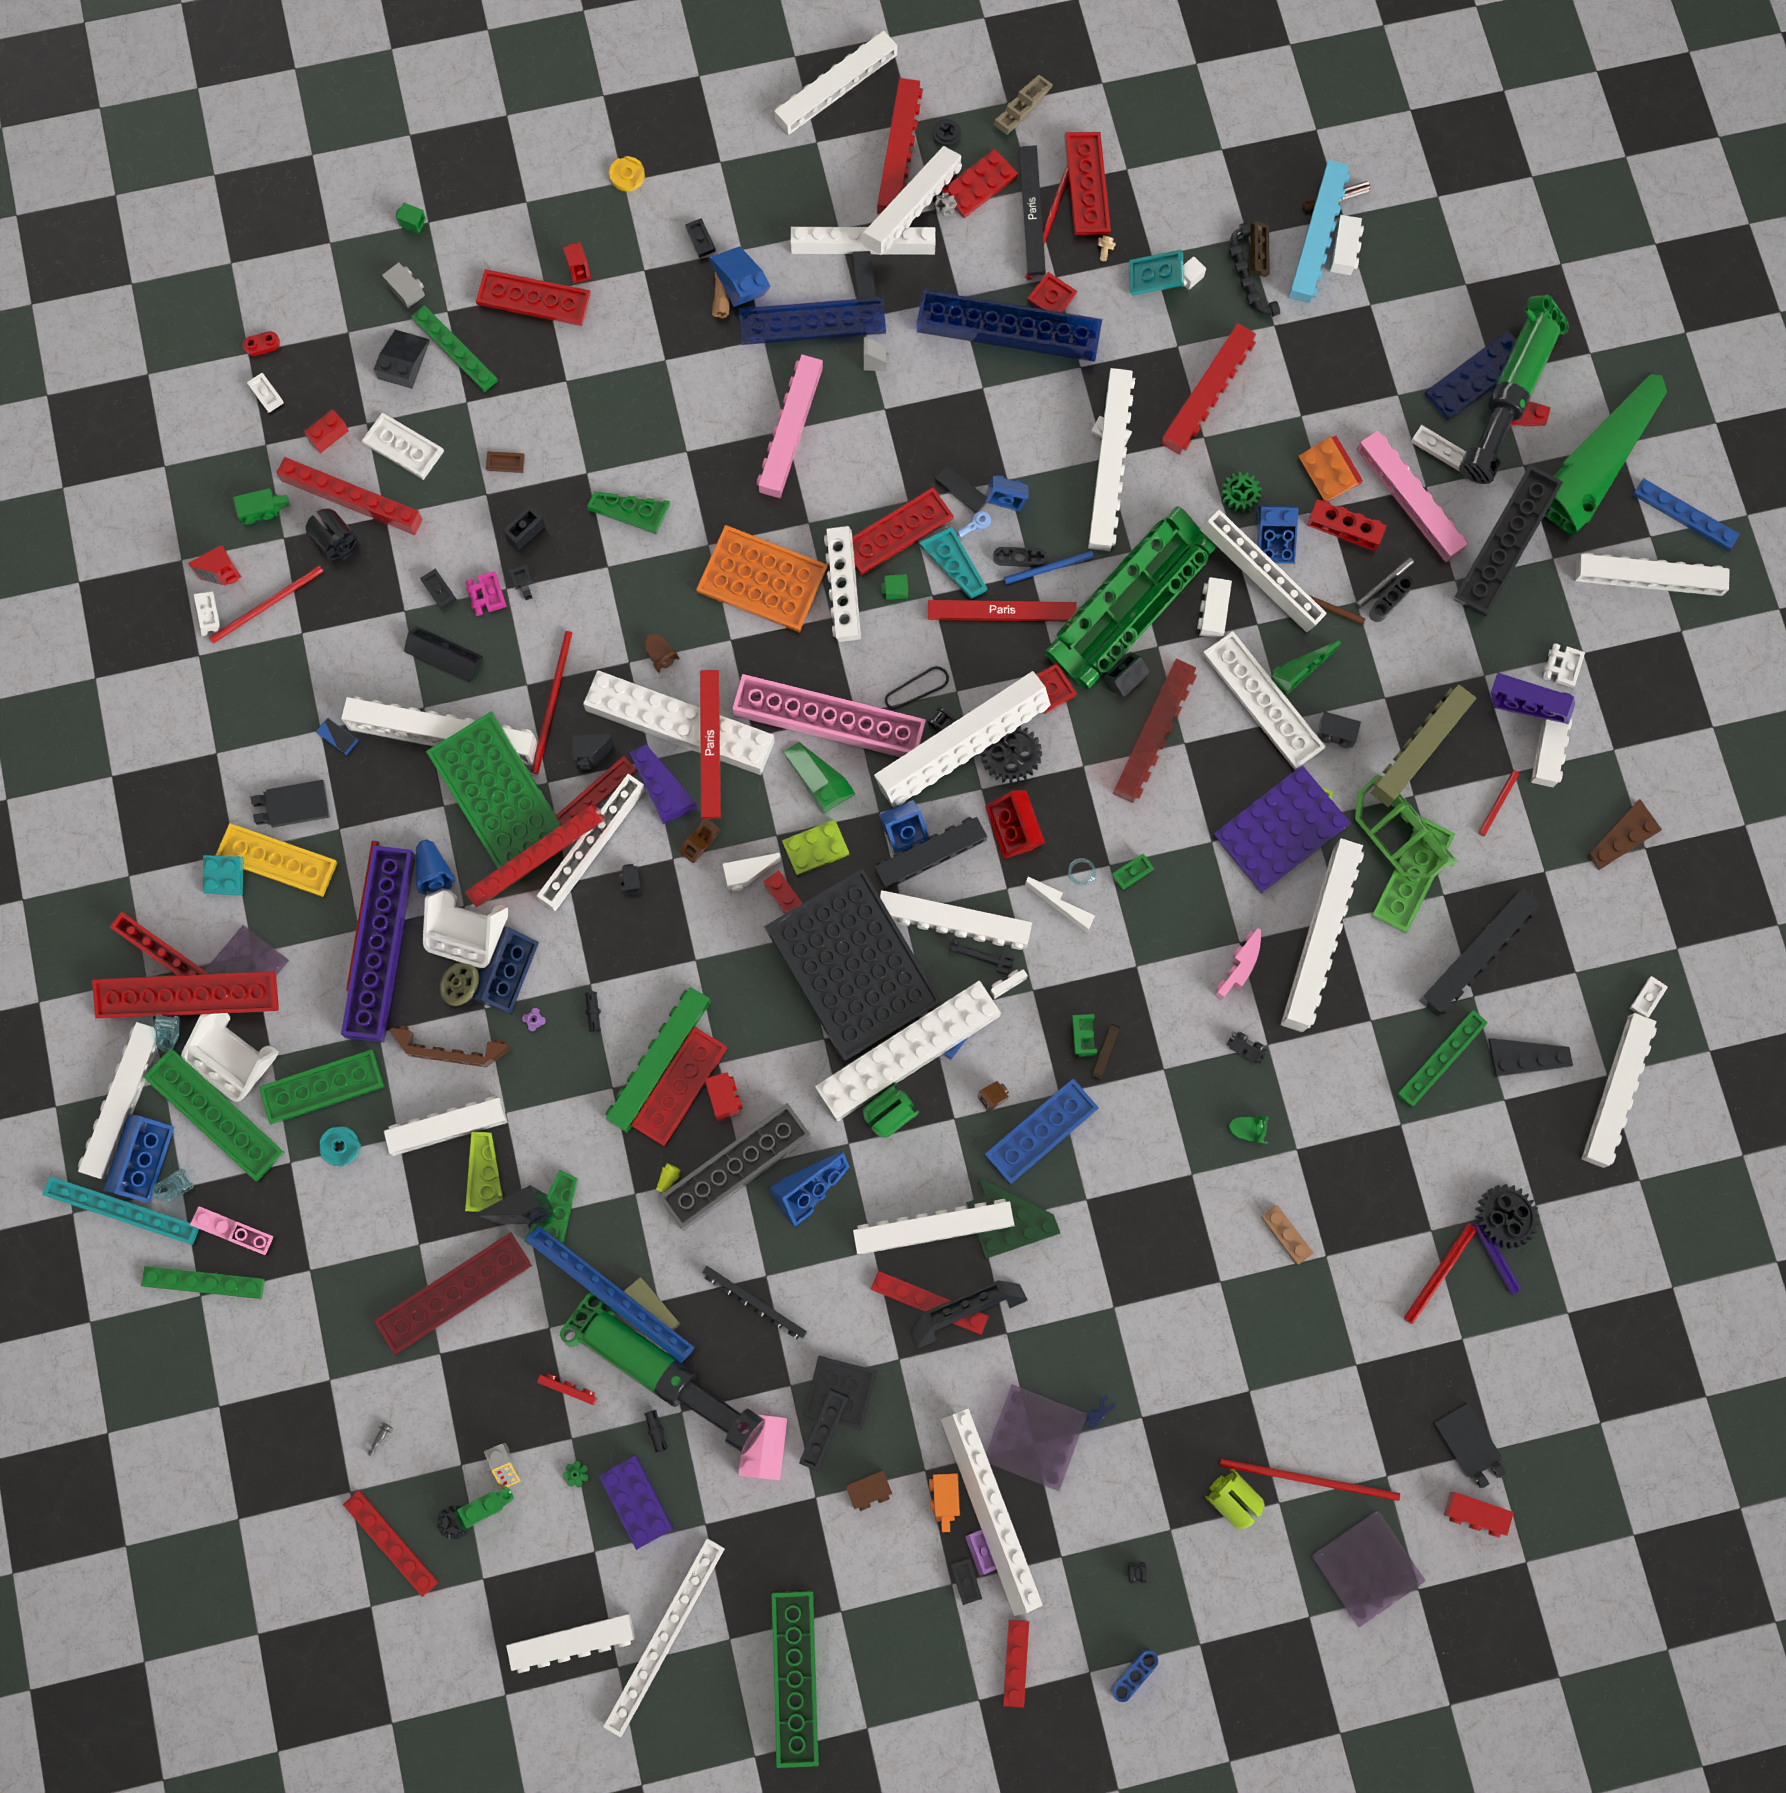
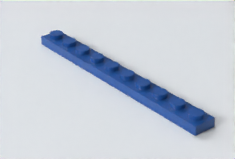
M537 1227L527 1236L525 1241L680 1363L692 1353L695 1348L542 1227Z

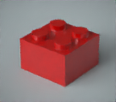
M728 1072L706 1078V1085L717 1121L739 1116V1110L743 1108L739 1095L735 1096L734 1091H737L733 1076L729 1077Z

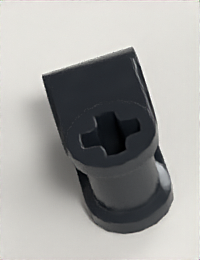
M938 707L936 714L931 719H928L927 723L935 731L940 732L956 722L957 719L942 707Z

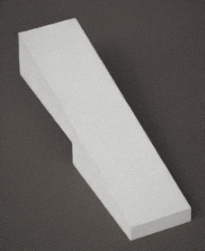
M1030 877L1027 878L1026 887L1083 931L1088 932L1095 915L1060 900L1063 892Z

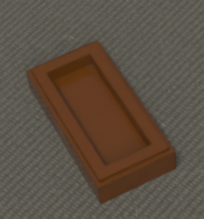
M487 451L486 470L523 473L525 454Z

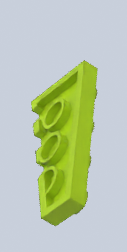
M471 1132L465 1211L479 1212L502 1200L503 1197L492 1133Z

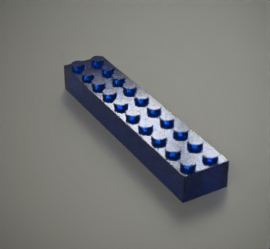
M923 290L916 332L1095 362L1102 319Z

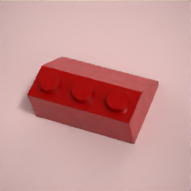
M1026 790L1011 791L985 806L1003 859L1031 851L1045 843Z

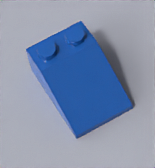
M740 246L709 258L734 307L764 296L771 287L763 270Z

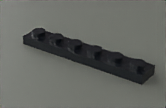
M705 1267L703 1273L706 1275L704 1279L713 1285L716 1282L723 1286L721 1288L722 1291L730 1296L734 1293L739 1297L737 1301L746 1307L751 1304L756 1308L754 1312L763 1318L765 1315L772 1318V1324L780 1329L784 1326L789 1330L788 1334L798 1340L801 1337L804 1339L807 1334L806 1330L712 1268Z

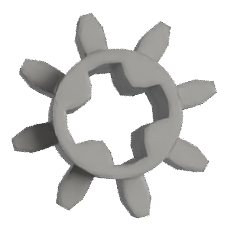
M948 192L936 196L937 200L934 206L937 213L942 212L943 216H949L950 213L955 212L954 208L957 203L954 196H949Z

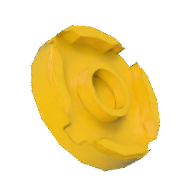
M630 156L616 159L609 169L610 181L618 190L633 191L641 186L645 178L641 162Z

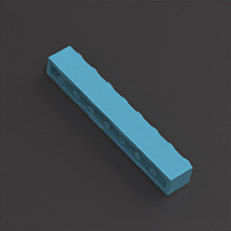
M1332 160L1327 162L1289 298L1310 303L1311 298L1316 297L1318 287L1315 286L1316 281L1321 279L1323 270H1320L1321 264L1325 265L1328 255L1325 254V249L1330 247L1332 238L1329 235L1330 232L1335 230L1337 221H1334L1335 215H1339L1341 205L1338 203L1340 199L1343 200L1346 189L1343 186L1344 183H1348L1350 177L1348 172L1349 165Z

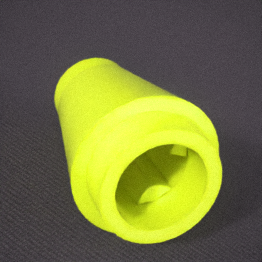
M667 1163L662 1168L656 1190L664 1193L670 1189L680 1177L679 1173L681 1170Z

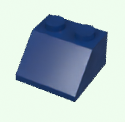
M1000 475L992 476L988 484L985 502L1020 512L1029 497L1028 485L1018 480H1007Z
M914 800L879 814L884 832L895 854L902 850L904 852L910 850L911 846L915 843L921 842L922 844L928 841L929 835L921 810Z

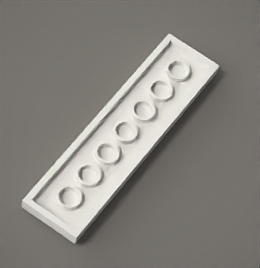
M1233 631L1203 652V656L1294 770L1326 748Z

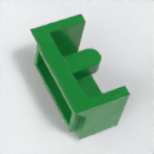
M1094 1014L1072 1015L1075 1054H1078L1079 1057L1096 1056L1097 1049H1095L1093 1032Z

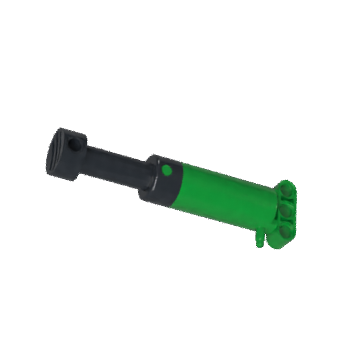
M1549 295L1531 296L1528 299V308L1524 310L1527 319L1488 402V408L1492 413L1477 446L1466 450L1459 465L1460 473L1472 482L1490 484L1494 481L1501 464L1497 454L1512 421L1522 418L1559 335H1564L1568 331L1567 319Z
M593 1293L586 1295L560 1331V1337L566 1346L575 1347L581 1343L669 1405L676 1407L683 1403L727 1434L725 1443L740 1454L744 1455L752 1447L764 1428L765 1419L748 1408L742 1413L738 1412L695 1382L697 1379L695 1371L680 1363L673 1356L614 1317L617 1312L612 1308L608 1312L605 1311V1303L602 1300L599 1301L597 1306L591 1307L590 1304L593 1300L600 1299ZM587 1316L586 1322L578 1323L580 1317ZM570 1332H574V1338L571 1340H567V1334ZM749 1429L747 1433L742 1434L744 1430Z

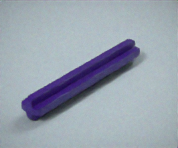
M1477 1222L1473 1225L1477 1229L1476 1233L1511 1294L1521 1291V1287L1497 1244H1492V1238L1486 1240L1488 1234L1486 1232L1480 1233L1483 1226H1477L1479 1223Z

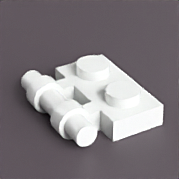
M1553 644L1552 649L1548 653V662L1543 669V679L1550 680L1551 675L1554 674L1557 675L1556 683L1573 688L1576 684L1585 652L1566 647L1563 653L1559 651V644ZM1556 659L1561 660L1560 667L1554 666Z

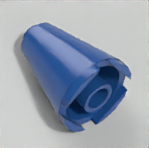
M429 840L420 841L416 846V887L418 892L427 895L426 892L434 893L442 888L449 890L452 887V882L455 883L453 873L434 842Z

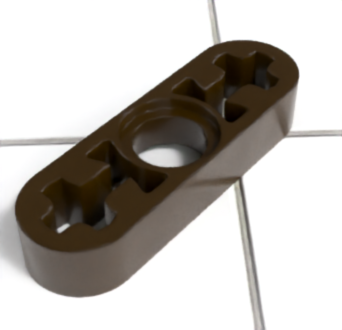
M1110 1024L1092 1076L1099 1079L1102 1078L1120 1029L1119 1026Z

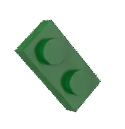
M1143 853L1112 873L1111 876L1123 891L1152 872L1154 867Z

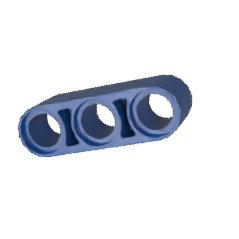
M1149 1649L1142 1650L1113 1683L1111 1694L1117 1701H1128L1153 1672L1159 1661L1156 1653ZM1146 1654L1153 1656V1662L1150 1665L1143 1663V1658ZM1133 1670H1138L1140 1673L1137 1681L1130 1680L1129 1676ZM1120 1686L1126 1688V1694L1123 1697L1116 1695V1690Z

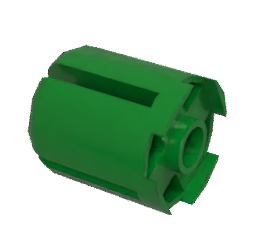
M896 1082L863 1109V1117L871 1125L894 1108L871 1127L878 1136L883 1138L892 1135L920 1113L919 1111L914 1112L912 1109L914 1106L913 1102L905 1092L897 1090L895 1086L898 1084Z

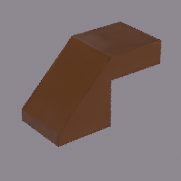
M703 819L695 833L685 840L679 852L694 864L713 843L720 828L709 819Z

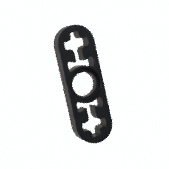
M998 547L993 553V561L999 566L1039 567L1045 565L1047 560L1046 552L1039 548ZM1000 553H1003V556H1006L1003 558V560H1000ZM1010 553H1012V557H1011V560H1012V561H1009V555H1010ZM1017 553L1024 554L1025 559L1023 561H1017L1015 559V555ZM1036 555H1040L1041 560L1039 562L1035 558Z

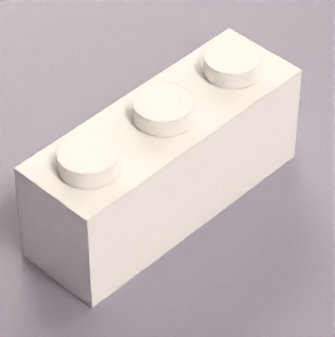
M1340 215L1336 228L1330 272L1352 275L1353 270L1357 269L1359 258H1356V255L1360 252L1361 248L1359 237H1362L1364 226H1361L1362 218Z
M1210 577L1208 583H1204L1202 594H1205V601L1202 600L1200 605V612H1203L1202 618H1199L1197 629H1200L1199 636L1222 639L1225 632L1232 581Z

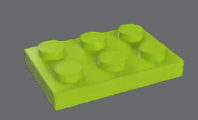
M835 819L782 840L796 876L850 855Z

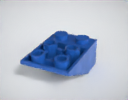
M1258 505L1257 544L1274 563L1295 564L1299 510L1296 506Z

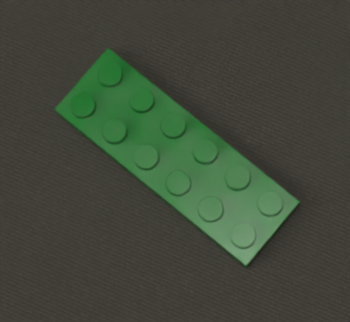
M371 1049L259 1086L268 1122L272 1125L384 1088V1083L374 1050Z

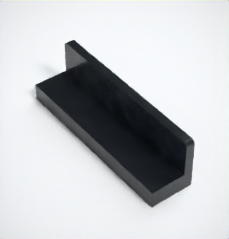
M418 626L408 632L404 647L405 653L468 682L472 680L475 668L482 663L483 656Z

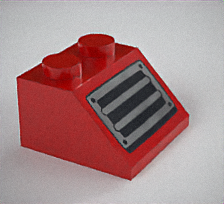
M222 545L188 563L200 580L226 586L227 584L235 583L242 577Z

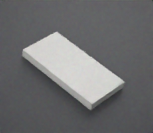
M381 413L361 441L365 446L422 480L425 479L444 452L440 446L384 413Z

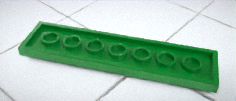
M171 1048L143 1077L256 1182L285 1153L174 1049Z

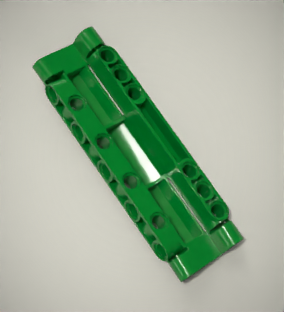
M1176 506L1165 519L1160 520L1152 527L1058 631L1057 638L1044 651L1045 655L1053 664L1057 663L1062 672L1070 679L1089 690L1104 672L1112 669L1206 564L1208 556L1216 549L1217 545L1200 530L1184 509ZM1080 620H1082L1083 623L1082 627H1080L1079 625ZM1100 660L1102 661V666H1101V668H1100V666H1099Z

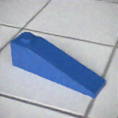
M841 1151L783 1178L771 1187L770 1191L777 1206L790 1223L796 1227L814 1212L813 1207L819 1200L823 1201L827 1190L837 1184L850 1166L845 1154Z

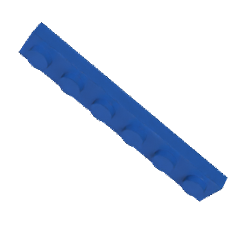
M1645 478L1641 480L1633 493V496L1727 551L1732 549L1740 535Z

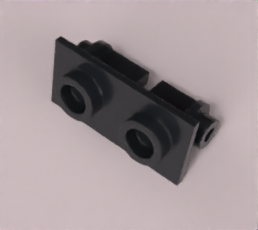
M1233 1031L1232 1037L1234 1039L1229 1038L1226 1044L1229 1046V1049L1240 1055L1246 1049L1247 1052L1244 1057L1254 1063L1258 1062L1261 1064L1264 1059L1262 1054H1267L1265 1045L1258 1041L1252 1042L1248 1040V1036L1238 1031L1236 1033Z

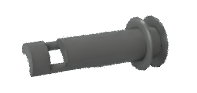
M381 1422L383 1426H379L381 1429L371 1446L373 1448L372 1451L369 1450L367 1453L369 1456L374 1454L378 1444L386 1437L387 1433H391L389 1431L392 1428L391 1426Z

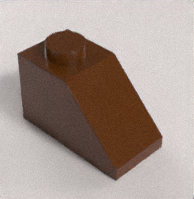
M996 1081L980 1090L977 1097L989 1113L1008 1100L1009 1096L1007 1094L1009 1091L1003 1083L1000 1084Z

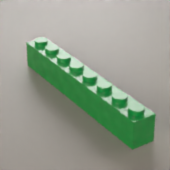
M692 987L688 991L686 989L683 991L679 998L681 1002L677 1007L674 1006L669 1013L670 1019L667 1023L664 1022L658 1031L660 1034L657 1039H653L648 1046L650 1050L647 1055H642L637 1063L638 1069L636 1072H631L627 1079L629 1083L625 1089H620L616 1096L618 1100L614 1106L611 1104L605 1113L607 1115L605 1119L626 1133L632 1127L631 1124L694 1026L696 1027L711 1003L710 998Z

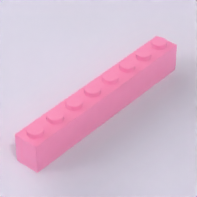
M801 355L800 361L797 360L795 363L794 371L796 373L794 377L791 376L790 391L785 394L783 401L785 406L784 409H780L778 415L779 425L774 427L773 436L775 437L773 442H769L767 449L769 455L768 458H764L762 469L764 470L757 479L756 485H759L760 493L781 498L820 379L823 360Z
M1377 431L1361 441L1357 451L1443 560L1448 562L1463 552L1468 545L1466 538L1456 530L1454 523L1450 519L1448 520L1443 509L1433 501L1432 495L1425 491L1420 480L1410 472L1409 466L1399 458L1398 452L1391 448L1387 438Z

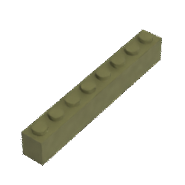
M1459 684L1454 690L1450 688L1445 694V702L1440 701L1434 708L1436 713L1434 715L1430 713L1423 721L1426 725L1424 727L1420 725L1414 732L1416 736L1414 740L1410 738L1403 747L1406 750L1397 753L1393 758L1395 763L1393 765L1388 764L1383 771L1384 777L1381 778L1379 776L1372 784L1375 788L1371 791V794L1387 807L1392 804L1476 700L1474 695Z

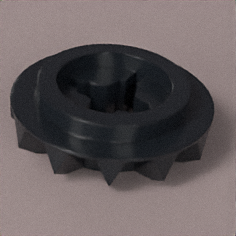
M951 119L940 120L933 128L934 139L940 145L944 144L947 147L950 144L955 145L960 140L961 128L957 122ZM950 129V135L944 137V132Z
M449 1506L442 1510L438 1517L437 1527L441 1535L447 1539L461 1538L468 1531V1529L462 1531L458 1521V1528L452 1526L447 1529L450 1524L448 1516L455 1519L454 1512L461 1508L460 1506Z

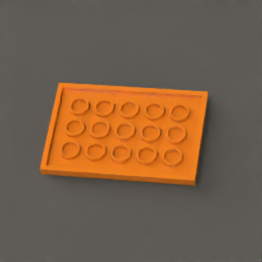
M725 525L696 591L707 597L800 632L828 569V565Z

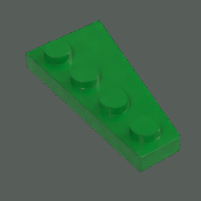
M594 491L587 505V510L657 534L670 506V501L663 500V502H659L651 498L646 500L636 499L635 496L620 497L618 494Z
M559 1170L547 1194L554 1215L549 1217L544 1223L532 1224L527 1236L540 1226L564 1244L578 1178Z

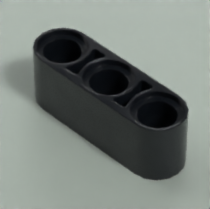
M1409 575L1400 576L1384 592L1369 611L1371 620L1381 622L1392 612L1414 586L1412 577ZM1400 584H1405L1407 588H1402ZM1388 596L1394 597L1395 601L1389 600ZM1376 609H1381L1383 614L1378 613Z

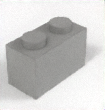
M398 262L385 272L382 277L390 290L409 309L425 296L423 292L424 286L419 279L415 280L412 277L413 274L407 266L403 267Z

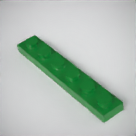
M425 305L411 316L412 320L483 392H486L498 381L483 363Z
M1472 1010L1397 1095L1412 1108L1488 1022L1476 1011Z
M144 1266L141 1286L262 1299L265 1279Z

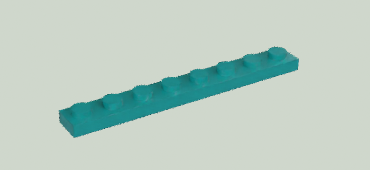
M51 1176L42 1194L193 1245L199 1228L190 1225L191 1223Z

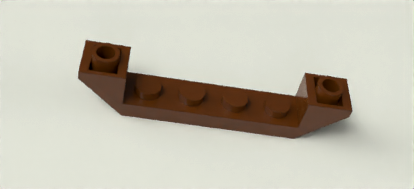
M397 1026V1029L391 1028L390 1030L409 1057L488 1067L509 1052L510 1048L505 1044V1041L494 1039L493 1042H487L485 1057H483V1054L478 1052H471V1055L463 1054L464 1051L457 1049L447 1052L444 1051L445 1048L433 1046V1049H426L425 1045L414 1044L412 1047L414 1033L408 1027Z

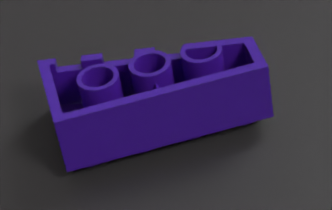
M1498 672L1491 690L1494 708L1564 724H1569L1575 707L1574 696L1569 693L1558 692Z
M647 744L629 752L663 824L697 809L693 798Z

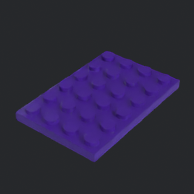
M1302 765L1215 832L1213 836L1262 894L1348 827L1351 822Z

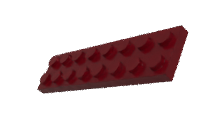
M510 1232L374 1320L393 1354L397 1355L533 1265L513 1233Z

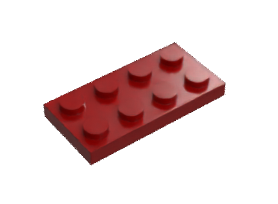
M994 149L943 188L941 195L948 192L949 196H954L957 203L955 209L963 218H966L1018 177V173Z

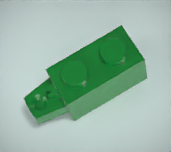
M270 488L233 497L237 517L242 524H253L262 519L270 520L274 516H279L278 512L281 511V508L290 506L287 495L278 496L273 494Z
M509 1488L498 1492L492 1491L457 1509L454 1515L462 1531H465L499 1513L514 1497Z

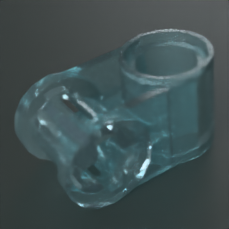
M160 1013L156 1015L154 1029L156 1032V1045L160 1050L167 1052L174 1048L180 1036L179 1016L167 1017Z
M180 1169L155 1184L152 1194L162 1202H169L177 1196L190 1191L194 1185L189 1182L185 1174L186 1170ZM167 1187V1194L164 1197H160V1190Z

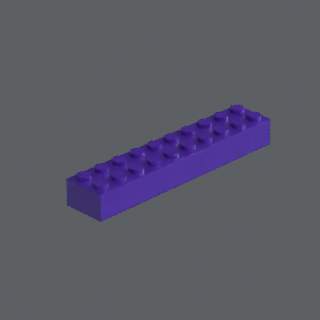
M373 845L341 1035L347 1039L385 1042L416 857L412 850Z

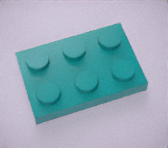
M1182 250L1129 260L1130 294L1134 296L1183 286L1184 267Z

